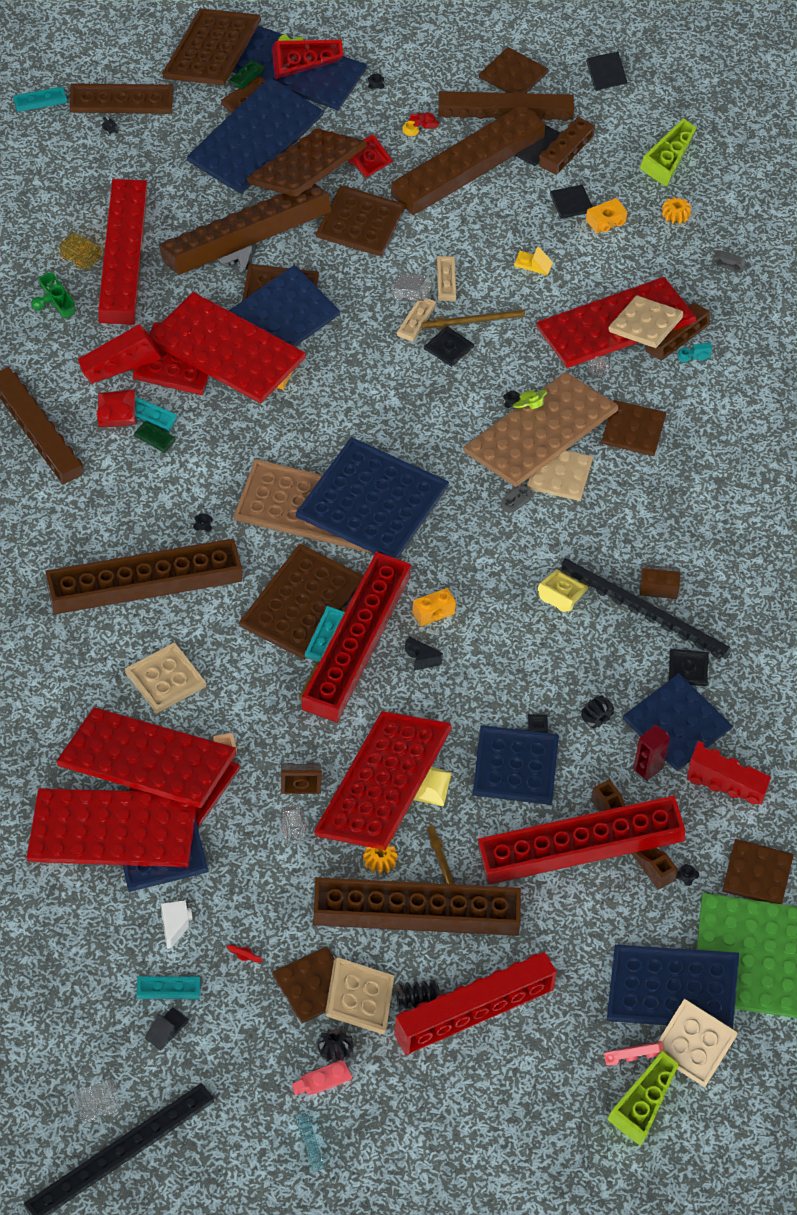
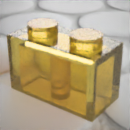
M74 232L59 244L61 257L66 261L70 260L75 263L80 269L84 268L88 271L101 259V248Z

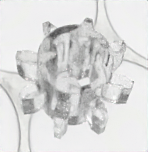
M595 356L594 359L589 360L588 372H592L594 377L602 378L609 374L610 361H606L604 356Z

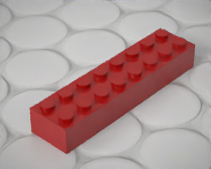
M545 952L533 954L527 960L514 962L504 970H496L488 977L478 978L467 986H459L451 993L437 996L435 1000L428 1003H420L412 1010L400 1012L396 1016L394 1036L406 1056L553 991L557 971Z

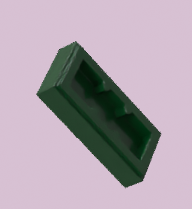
M251 60L231 77L229 82L231 85L243 89L265 70L264 66Z
M144 421L134 432L135 437L163 453L175 442L174 436L147 421Z

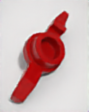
M226 946L231 953L237 954L238 959L241 961L251 960L261 963L263 958L252 954L251 949L248 947Z

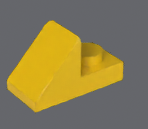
M537 246L534 254L519 251L514 266L548 275L553 262Z

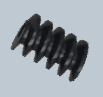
M425 980L422 981L421 987L417 981L413 983L412 987L409 982L405 983L404 989L400 983L396 986L398 1010L400 1004H403L406 1010L408 1004L411 1003L414 1009L417 1002H430L440 995L438 984L436 985L434 980H430L429 986Z

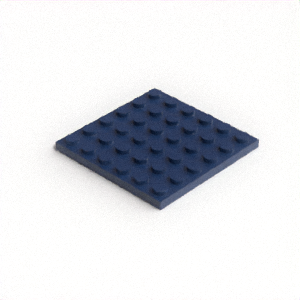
M351 437L296 511V517L374 554L379 552L398 559L448 488L449 481Z

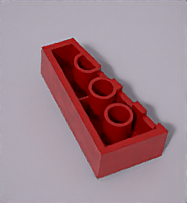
M342 39L276 41L272 46L275 80L339 62L343 57Z
M138 324L78 358V362L84 376L93 384L161 360L162 357L156 343L143 326Z
M697 742L690 761L687 780H690L694 785L701 784L707 786L715 792L722 791L728 793L732 798L740 797L747 800L750 804L762 805L771 780L770 776L750 766L743 767L738 760L732 757L727 759L720 755V751L714 748L711 751L703 747L704 743Z

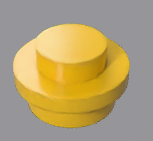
M407 121L403 125L402 131L405 135L415 136L419 133V127L413 125L414 121Z

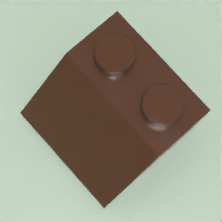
M641 564L640 596L677 599L680 588L679 568Z
M281 764V794H321V764Z

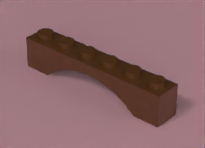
M610 779L593 787L591 801L599 812L626 806L621 793ZM658 848L631 853L658 890L675 882L678 868L666 853Z

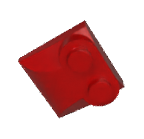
M374 134L363 139L366 142V148L347 160L351 165L356 166L365 178L393 162Z
M135 390L98 393V410L96 413L98 426L136 425Z

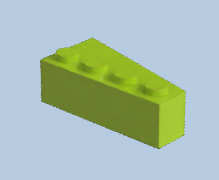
M683 118L644 155L640 169L667 187L690 146L697 127Z
M662 1051L613 1108L607 1120L641 1146L679 1064Z

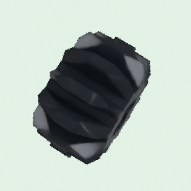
M603 695L595 696L594 699H590L585 704V707L581 710V717L591 728H599L610 720V717L614 714V706Z
M337 1027L334 1030L328 1029L327 1033H321V1037L317 1042L319 1054L326 1059V1062L333 1060L334 1063L337 1060L343 1061L344 1057H350V1053L354 1048L352 1036L349 1032H346L345 1028L338 1030Z

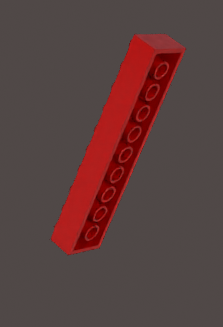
M112 179L98 308L99 323L135 325L147 203V180Z
M375 552L302 696L301 710L338 723L410 579V563Z
M675 795L478 838V851L487 884L491 885L684 842L685 827Z

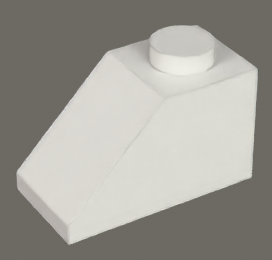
M186 901L161 904L167 949L172 948L189 928L192 913L191 908H187Z

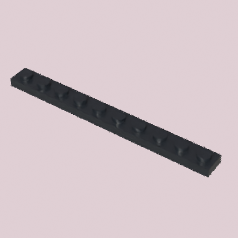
M567 558L561 563L564 574L572 578L575 577L579 582L588 587L595 588L596 592L602 596H610L616 604L628 606L631 612L635 614L639 612L645 615V619L649 622L654 623L656 621L661 624L664 630L668 632L672 630L678 633L682 640H691L697 648L711 651V654L718 659H721V657L727 659L730 655V647Z
M200 1083L24 1203L25 1209L30 1215L51 1214L214 1103V1097Z

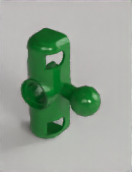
M53 273L40 276L39 285L46 296L32 299V308L40 311L50 301V304L60 312L63 318L72 317L76 311L75 302Z

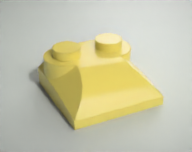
M556 569L539 584L538 591L542 601L552 604L560 611L567 612L573 609L574 604L589 587Z
M431 767L413 800L444 806L452 773Z

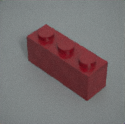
M654 725L639 737L633 770L646 781L650 780L664 768L670 740L668 733L657 725Z

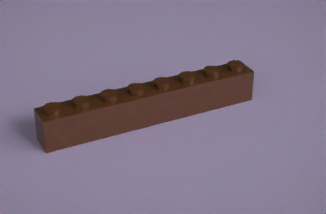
M439 91L438 116L445 118L477 117L479 119H498L524 104L540 119L568 121L573 120L574 95Z
M10 367L0 370V400L63 485L82 476L83 464L79 458L76 459L72 448L65 444L63 436L57 433L53 422L48 421L44 410L40 409L36 399L29 395L25 384H21L17 373H13Z

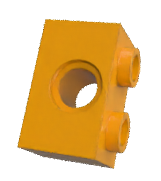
M617 198L587 209L586 221L596 234L607 232L612 227L622 226L626 222L628 211Z
M445 588L413 600L412 613L420 627L454 615L456 601L449 589Z

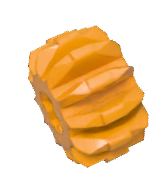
M674 196L672 199L667 198L662 206L663 218H666V222L671 220L672 225L675 222L679 225L682 222L686 223L691 216V204L687 202V199L682 200L681 196L679 199Z
M389 844L386 850L366 847L363 855L365 867L371 868L372 873L378 870L379 875L382 874L383 870L389 873L390 868L394 869L398 859V855L395 853V846L390 847Z

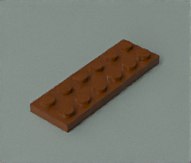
M71 83L70 113L172 114L173 85Z

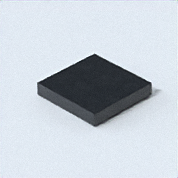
M618 51L586 59L595 91L628 83Z
M583 184L550 191V196L561 219L587 214V209L593 207Z
M446 326L424 346V350L453 367L474 347V343Z
M670 649L668 681L679 673L690 685L707 686L708 652Z

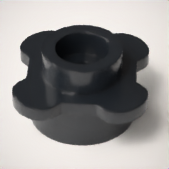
M372 74L368 77V88L383 89L385 87L382 75Z
M104 117V122L101 124L103 129L108 131L109 134L113 132L118 133L116 123L112 119L108 120Z
M509 391L504 394V406L506 408L513 407V404L520 400V393Z
M205 513L195 516L194 530H205L206 532L212 530L211 522H213V518Z
M684 864L680 871H677L676 879L682 880L686 886H691L692 882L699 878V872L692 865Z

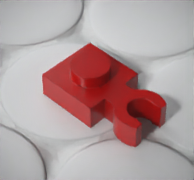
M429 112L411 114L408 119L415 122L413 124L415 127L422 125L424 129H435L439 125L435 116Z

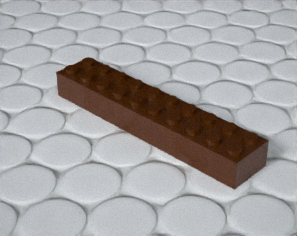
M521 104L391 182V196L398 202L406 204L405 209L410 214L415 215L544 138L545 123L528 107Z
M314 184L297 197L287 194L274 195L271 199L260 201L251 207H245L237 213L228 214L227 217L213 220L210 224L199 226L190 232H184L176 238L167 239L164 243L159 244L162 260L170 269L181 275L332 212L329 194Z
M234 538L45 571L53 615L242 582V566Z
M315 877L314 926L519 936L521 888Z

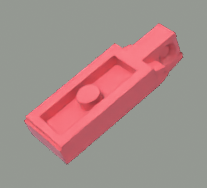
M662 1041L607 1051L604 1053L606 1065H617L621 1059L625 1058L626 1062L638 1060V1056L646 1055V1058L656 1057L659 1055L658 1052L664 1050V1045Z
M340 1060L304 1074L300 1077L299 1081L292 1084V1089L295 1095L306 1092L307 1095H314L350 1081L352 1076L344 1060Z

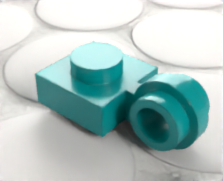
M711 342L693 344L692 349L681 348L677 354L679 361L686 363L691 360V357L693 360L700 361L710 358L712 352Z

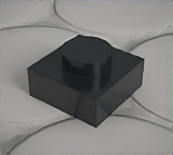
M528 714V731L548 733V715Z

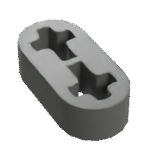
M717 251L712 259L714 265L738 273L743 272L746 266V261L743 257L725 251Z
M520 486L507 494L501 502L502 510L507 513H513L531 500V489L527 486Z

